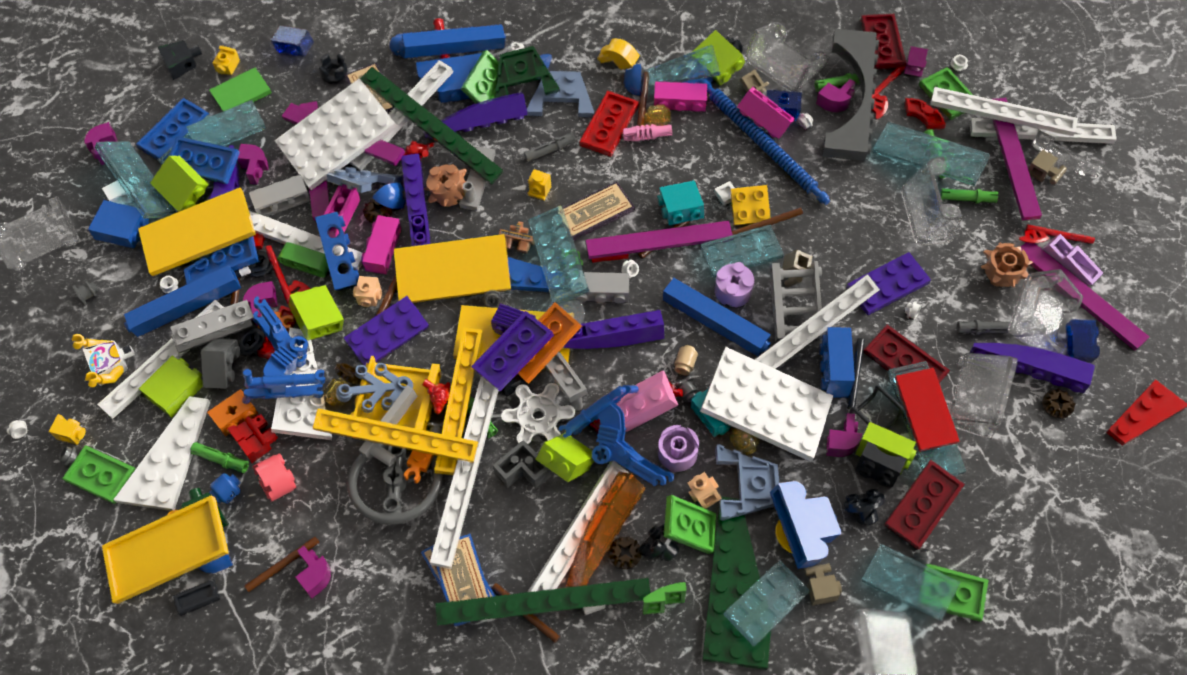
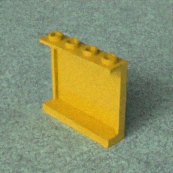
M371 356L370 362L366 363L367 372L384 383H391L383 376L375 374V366L378 363L375 362L374 356ZM385 364L387 370L395 376L410 378L413 382V389L417 394V398L397 425L427 431V424L430 421L433 404L427 393L428 389L422 386V383L425 379H428L435 385L440 383V364H432L430 370ZM364 379L360 382V386L372 385ZM386 391L370 413H365L362 410V403L374 393L357 395L355 399L356 408L354 412H351V415L381 421L387 413L381 406L382 400L385 397H389L393 391ZM385 402V405H391L389 402ZM366 404L365 407L370 408L371 405Z

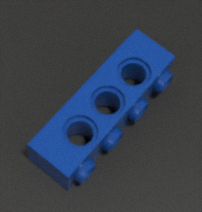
M333 212L315 217L334 289L339 291L357 286L359 273L357 269L354 270L352 263L355 262L353 252L348 250L347 245L350 244L348 233L344 234L342 228L345 226L343 215L339 216L338 212ZM333 228L339 231L338 236L335 238L329 237V231ZM337 246H341L344 249L343 254L340 256L334 255V249ZM342 264H346L349 267L348 272L345 274L339 273L338 270Z

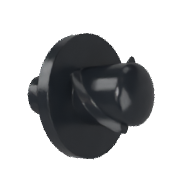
M870 489L865 494L847 495L844 508L847 512L857 513L861 525H872L879 520L876 508L882 506L886 500L884 494L879 493L878 489Z
M665 524L659 527L657 525L653 526L648 532L649 537L639 547V552L646 559H653L659 555L661 561H671L678 554V542L664 537Z

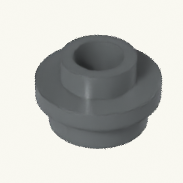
M489 290L484 294L483 302L487 307L496 308L502 302V296L496 290ZM493 296V297H495L496 299H495V300H490L489 298Z
M65 446L58 460L65 466L69 463L72 464L77 457L76 448Z
M930 548L914 551L915 556L913 560L918 562L919 565L929 564L931 559L935 558Z

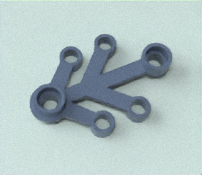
M378 363L375 366V374L383 376L391 382L384 383L368 373L366 366L358 365L355 369V376L364 379L372 385L350 387L347 384H342L337 388L336 397L341 402H347L351 399L352 395L374 393L362 403V410L365 413H370L386 391H393L389 397H385L382 400V408L388 411L406 387L401 384H406L413 389V382L408 377L395 376L387 370L385 364ZM385 402H389L391 405L387 406ZM369 404L371 405V407L367 408L365 407V405Z

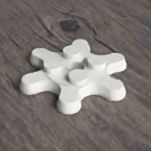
M555 383L547 384L544 391L540 394L532 393L526 385H519L515 393L520 399V405L515 409H505L501 417L506 423H518L521 426V431L517 435V442L520 443L524 440L529 444L535 435L545 436L548 441L561 435L556 428L557 423L561 420L573 418L575 409L570 405L560 406L556 403L555 398L559 393V387ZM540 411L544 414V417L535 419L533 414Z

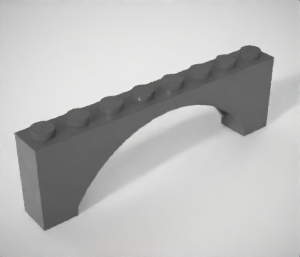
M845 29L834 30L831 53H836L845 60L857 75L862 90V104L858 112L845 125L831 133L826 132L823 141L822 157L865 161L866 156L870 155L871 144H868L872 137L870 124L873 123L874 116L871 113V109L874 108L875 102L872 94L875 93L876 88L873 79H876L877 69H874V65L877 64L878 54H875V50H878L879 40H876V32Z

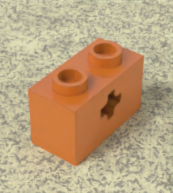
M241 389L207 412L225 437L231 434L227 428L234 424L238 426L245 421L247 416L253 419L258 414L251 401L248 404L242 402L244 392Z

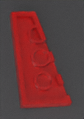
M1155 380L1106 433L1123 446L1164 420L1171 418L1179 411L1186 409L1187 403L1159 381Z

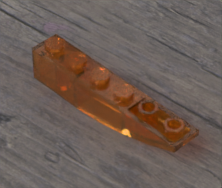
M618 472L593 512L574 557L567 582L568 587L588 584L591 575L599 566L601 559L609 550L611 543L616 535L619 534L626 519L631 515V511L636 503L641 499L646 488L631 473Z

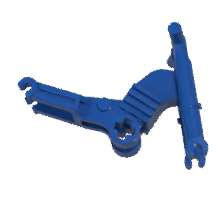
M255 297L254 307L259 310L262 316L258 317V311L254 312L253 321L259 325L272 343L275 352L271 354L264 367L263 377L253 378L251 370L246 369L243 371L244 386L248 389L244 390L242 402L248 404L254 398L272 399L301 396L322 398V384L325 383V377H323L324 370H317L315 373L310 374L293 373L296 367H302L306 363L308 341L302 336L292 338L264 299L262 303H259V297ZM305 384H316V385H307V386H296V385H305Z
M636 385L618 386L586 410L583 409L570 422L559 427V431L566 430V433L563 434L565 438L571 436L572 433L573 435L580 434L583 428L595 419H600L601 425L599 426L600 429L598 430L599 433L596 442H599V446H596L592 451V458L596 463L604 464L616 461L624 468L653 484V486L658 485V480H660L662 486L665 485L666 476H668L669 482L674 481L672 472L665 471L642 457L624 441L626 433L624 412L616 404L627 394L637 393L639 388Z

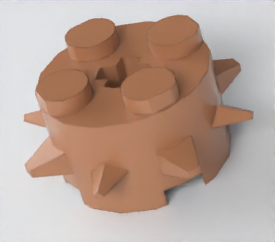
M454 164L433 167L426 181L427 187L424 188V190L431 192L428 202H438L444 207L458 204L457 201L461 200L464 196L463 184L467 182L464 180L467 172L466 169L458 170Z
M1000 242L993 251L985 250L983 252L988 260L981 268L985 269L991 284L994 286L1015 287L1021 279H1030L1026 269L1033 262L1028 259L1024 250L1021 251L1020 246L1014 247L1015 244H1002Z

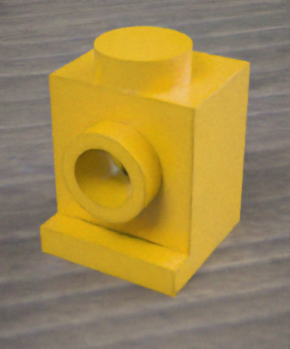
M220 46V51L213 61L214 68L220 74L232 76L240 59L236 49Z
M534 169L528 180V196L545 201L551 189L550 174Z
M58 414L49 433L57 440L78 445L85 435V428L80 427V423L76 420L68 419L67 421L62 415Z

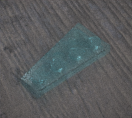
M712 45L648 69L653 86H655V82L677 83L721 75Z

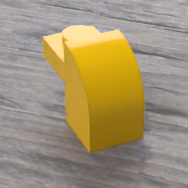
M614 38L609 45L601 49L597 59L600 63L614 61L620 70L633 68L640 55L628 42Z

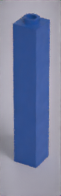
M502 25L403 33L402 41H399L400 52L403 51L404 58L504 49L506 37Z
M227 265L125 313L126 322H124V325L128 332L134 333L137 337L146 334L214 300L241 289L236 273Z
M673 278L664 289L663 301L757 357L769 349L771 334L686 284Z

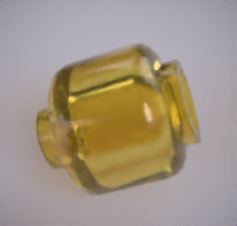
M665 105L649 106L647 112L644 113L645 123H648L649 126L651 124L655 126L667 125L671 121L670 109L666 108Z
M340 377L338 379H331L323 390V394L326 396L325 401L333 407L336 404L343 406L346 403L339 401L336 397L338 386L347 384L352 387Z

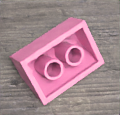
M664 371L636 384L639 391L627 394L616 404L624 412L626 432L678 406Z

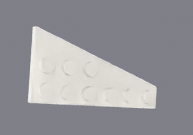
M290 328L289 335L292 338L296 336L304 337L301 329ZM308 340L306 363L302 367H296V370L293 371L295 374H310L317 371L311 340ZM305 384V385H296V386H307V385H316V384ZM324 397L277 398L271 432L332 440L331 433L313 430L317 410H326Z
M189 396L114 498L116 503L167 511L175 510L193 456L190 453L192 444L198 441L210 405L208 399Z

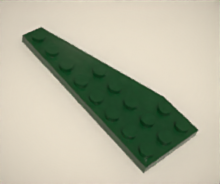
M721 496V500L740 501V499ZM718 511L702 661L767 670L771 621L745 515H741L727 520H720Z

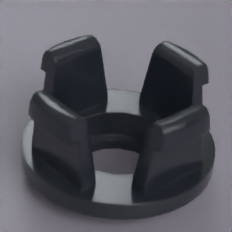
M325 54L321 57L322 66L319 67L322 79L327 82H338L346 77L348 67L344 62L343 56L337 54V59H331L328 54ZM332 69H337L334 71V76L329 75Z

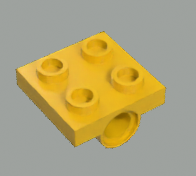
M767 185L730 189L734 226L754 224L770 218Z

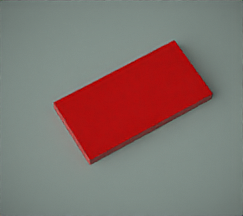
M607 91L580 139L579 146L612 157L623 136V129L628 127L639 106V101Z
M934 368L895 376L894 379L919 452L959 443L960 440Z

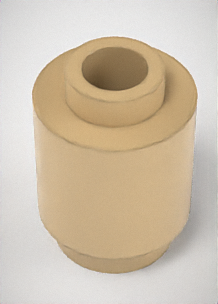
M685 345L679 348L674 364L675 371L678 374L689 375L693 371L698 356L694 347Z

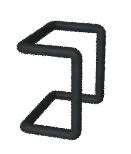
M876 385L872 395L857 408L851 407L849 413L857 414L868 425L870 421L859 411L876 396L879 390L899 408L897 416L884 427L888 430L899 420L904 408L881 386Z

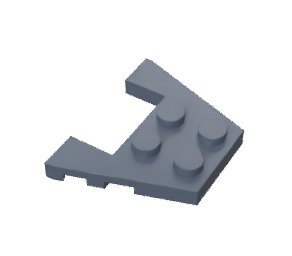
M550 71L561 92L545 95L541 80L527 108V116H542L543 102L579 103L578 117L594 116V110L580 72Z
M346 167L345 170H334L333 173L327 174V181L339 186L346 184L348 189L355 187L357 192L363 193L371 191V185L375 182L385 184L402 183V176L375 173L368 170L359 171L353 167Z
M717 444L715 447L716 464L737 465L740 501L720 500V520H727L774 507L770 491L779 483L778 465L754 456L752 458L745 456L740 451H731L725 449L723 445Z

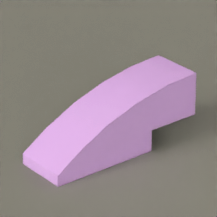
M1061 234L1052 238L1042 248L1079 280L1088 285H1092L1103 274L1078 245L1073 248Z

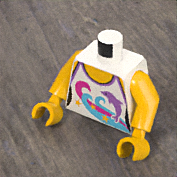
M75 334L72 337V341H77L73 342L72 346L74 349H80L82 346L85 347L83 352L91 372L86 374L85 380L89 381L88 385L90 387H95L97 383L100 386L115 383L128 369L125 359L135 355L130 345L120 349L113 340H84V337L80 334Z

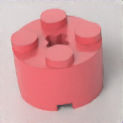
M280 453L252 466L255 475H259V483L271 502L294 491L296 488L294 476L290 470H286L284 466L285 461Z

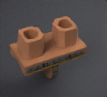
M519 221L517 226L511 225V231L500 229L499 235H505L507 249H511L513 241L519 242L517 250L522 253H528L530 246L535 243L532 236L522 234H528L529 229L523 228V222Z

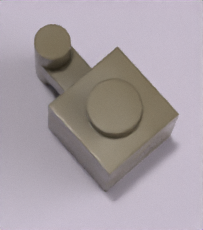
M1042 149L1031 163L1028 171L1030 176L1040 182H1043L1047 176L1052 177L1049 182L1055 185L1067 171V168L1063 165L1059 169L1054 167L1058 158Z
M795 250L785 255L782 268L783 270L810 269L813 256ZM792 277L786 280L784 285L790 287L802 282L803 279L802 277Z
M829 563L804 568L806 576L814 575L815 577L809 579L807 584L812 606L838 600L840 593H842L840 582L836 581L835 575H824V573L831 572Z

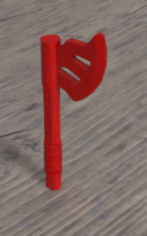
M897 67L875 88V93L872 94V98L875 99L874 108L871 109L875 113V119L881 118L888 108L887 97L881 96L879 93L900 75L905 67Z
M1027 224L1024 236L1020 237L1019 240L1028 243H1043L1049 240L1047 235L1056 237L1061 234L1065 239L1094 244L1095 237Z
M271 245L265 247L283 295L289 305V297L294 290L299 287L300 289L297 292H302L311 288L297 280H294L288 287Z

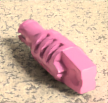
M651 124L650 126L641 125L640 127L634 126L623 129L624 141L655 140L661 136H672L671 125L655 126Z

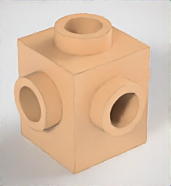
M359 276L357 286L353 289V297L356 298L358 305L377 307V302L382 296V289L378 278Z
M705 472L696 475L688 482L691 488L689 491L690 496L694 502L699 501L703 508L707 509L722 499L716 490L719 487L713 477L708 478Z

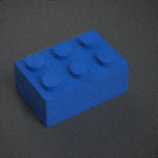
M827 327L825 335H822V344H819V355L823 357V361H820V372H823L824 378L821 379V390L833 395L835 398H848L855 382L851 328Z

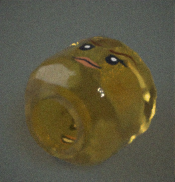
M734 428L731 431L730 440L735 450L746 455H750L757 450L756 447L760 442L758 437L738 428Z

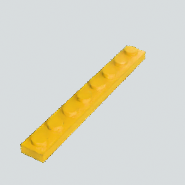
M463 327L442 434L463 437L475 370L471 366L478 359L482 330ZM437 455L435 473L454 476L458 460Z
M323 409L317 410L313 424V430L471 463H474L478 447V441Z

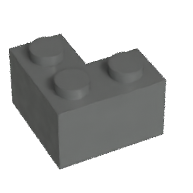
M213 339L201 350L203 387L226 389L234 381L235 373L232 371V363L240 356V347L237 346V340Z
M524 440L492 465L494 474L507 488L524 476L537 489L551 477V470L536 460L538 454Z

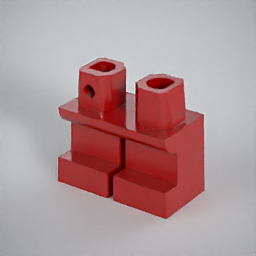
M261 414L253 419L247 416L243 423L238 426L234 424L227 428L251 463H254L272 449L270 444L278 439L277 435L271 432V428L263 433L259 431L268 425Z

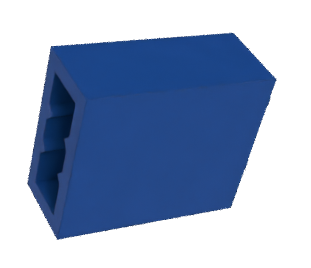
M103 200L88 231L95 240L135 248L137 242L141 239L138 228L148 225L149 218L144 209Z

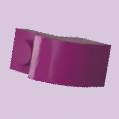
M913 46L909 48L904 74L922 77L927 62L928 49Z
M849 79L841 89L828 82L818 93L816 104L830 112L846 110L855 93L854 87L856 82Z
M109 122L93 127L86 134L84 140L94 159H98L101 165L109 163L105 150L119 145L116 134Z
M240 144V154L237 161L242 169H247L246 175L250 184L257 185L259 178L262 177V170L269 171L267 159L262 149L258 146Z
M272 281L252 286L243 297V301H248L252 314L258 311V317H261V313L254 307L255 297H259V303H262V300L265 299L270 307L278 306L277 293Z
M847 413L844 420V431L830 429L827 436L826 456L846 457L856 451L862 438V433H857L858 422L855 421V414Z
M303 546L297 552L309 567L298 574L296 579L309 596L313 598L328 585L331 569L324 556L319 558L312 549L308 551Z

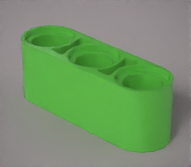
M286 242L277 257V260L285 266L324 278L329 271L324 253L294 243Z

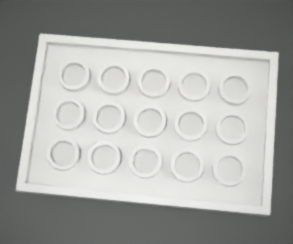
M359 78L274 141L299 175L302 176L307 186L313 190L327 179V174L343 168L362 154L365 149L385 137L398 126Z
M725 347L700 412L808 461H812L833 395L827 394L818 388Z

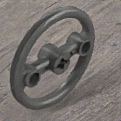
M382 444V448L388 449L390 453L396 456V461L391 467L386 469L383 475L388 489L387 498L383 502L384 511L379 513L370 509L360 499L357 491L359 472L368 460L360 454L349 471L347 488L354 507L364 517L381 524H400L422 515L437 499L442 486V474L435 473L434 471L437 459L436 455H434L430 463L433 470V483L429 493L416 507L402 512L399 500L400 492L407 485L402 471L403 462L407 457L406 449ZM391 506H396V508L392 510L389 509Z

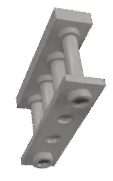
M818 261L812 263L811 269L783 270V268L780 269V263L771 264L770 281L775 342H779L798 327L784 325V317L787 315L816 314L822 309L819 278H822V268L818 267ZM792 277H812L813 288L785 289L781 287V280ZM813 295L814 306L788 308L783 306L782 299L785 296ZM826 331L817 337V340H821L822 335H824Z
M244 300L171 326L170 328L173 333L171 337L179 354L207 344L213 339H220L251 328L253 325L250 319H253L254 316L248 301Z

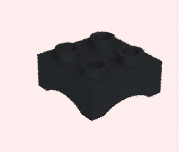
M867 442L855 471L859 472L863 477L877 480L882 486L893 488L906 459L901 456L887 455L881 452L875 444Z

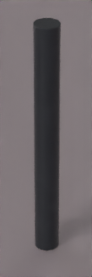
M858 338L854 358L855 382L849 395L847 407L849 410L851 407H856L865 340L862 338Z

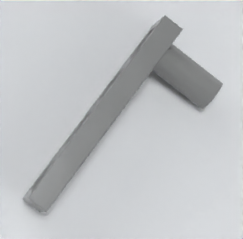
M478 146L477 150L491 161L494 160L495 149ZM472 169L470 170L467 182L463 184L464 196L460 200L459 205L463 209L478 211L487 181Z
M558 352L545 368L565 394L575 411H579L583 408L582 397L588 394L587 389L562 354Z
M407 385L381 419V422L397 425L417 398L414 389ZM365 441L360 447L359 451L369 460L374 456L389 467L396 461V456L382 448L380 443Z

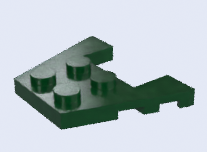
M534 46L500 54L495 98L509 95L508 87L542 79L545 95L561 92Z

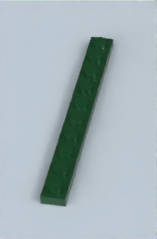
M371 67L360 78L368 88L491 185L503 173V169L375 68Z
M649 578L435 603L437 625L642 601L643 598L650 594Z

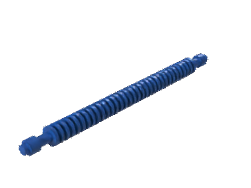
M707 79L699 81V84H707V92L710 94L709 99L760 146L808 194L813 193L821 204L827 205L830 202L829 195L817 187L818 182L749 117L741 114L736 104L720 89L715 90Z

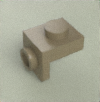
M755 69L739 79L747 92L754 87L763 93L766 91L765 87L769 85L768 81L763 83Z

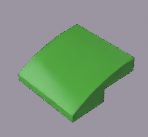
M686 583L671 584L643 598V614L664 613L665 604L684 603Z

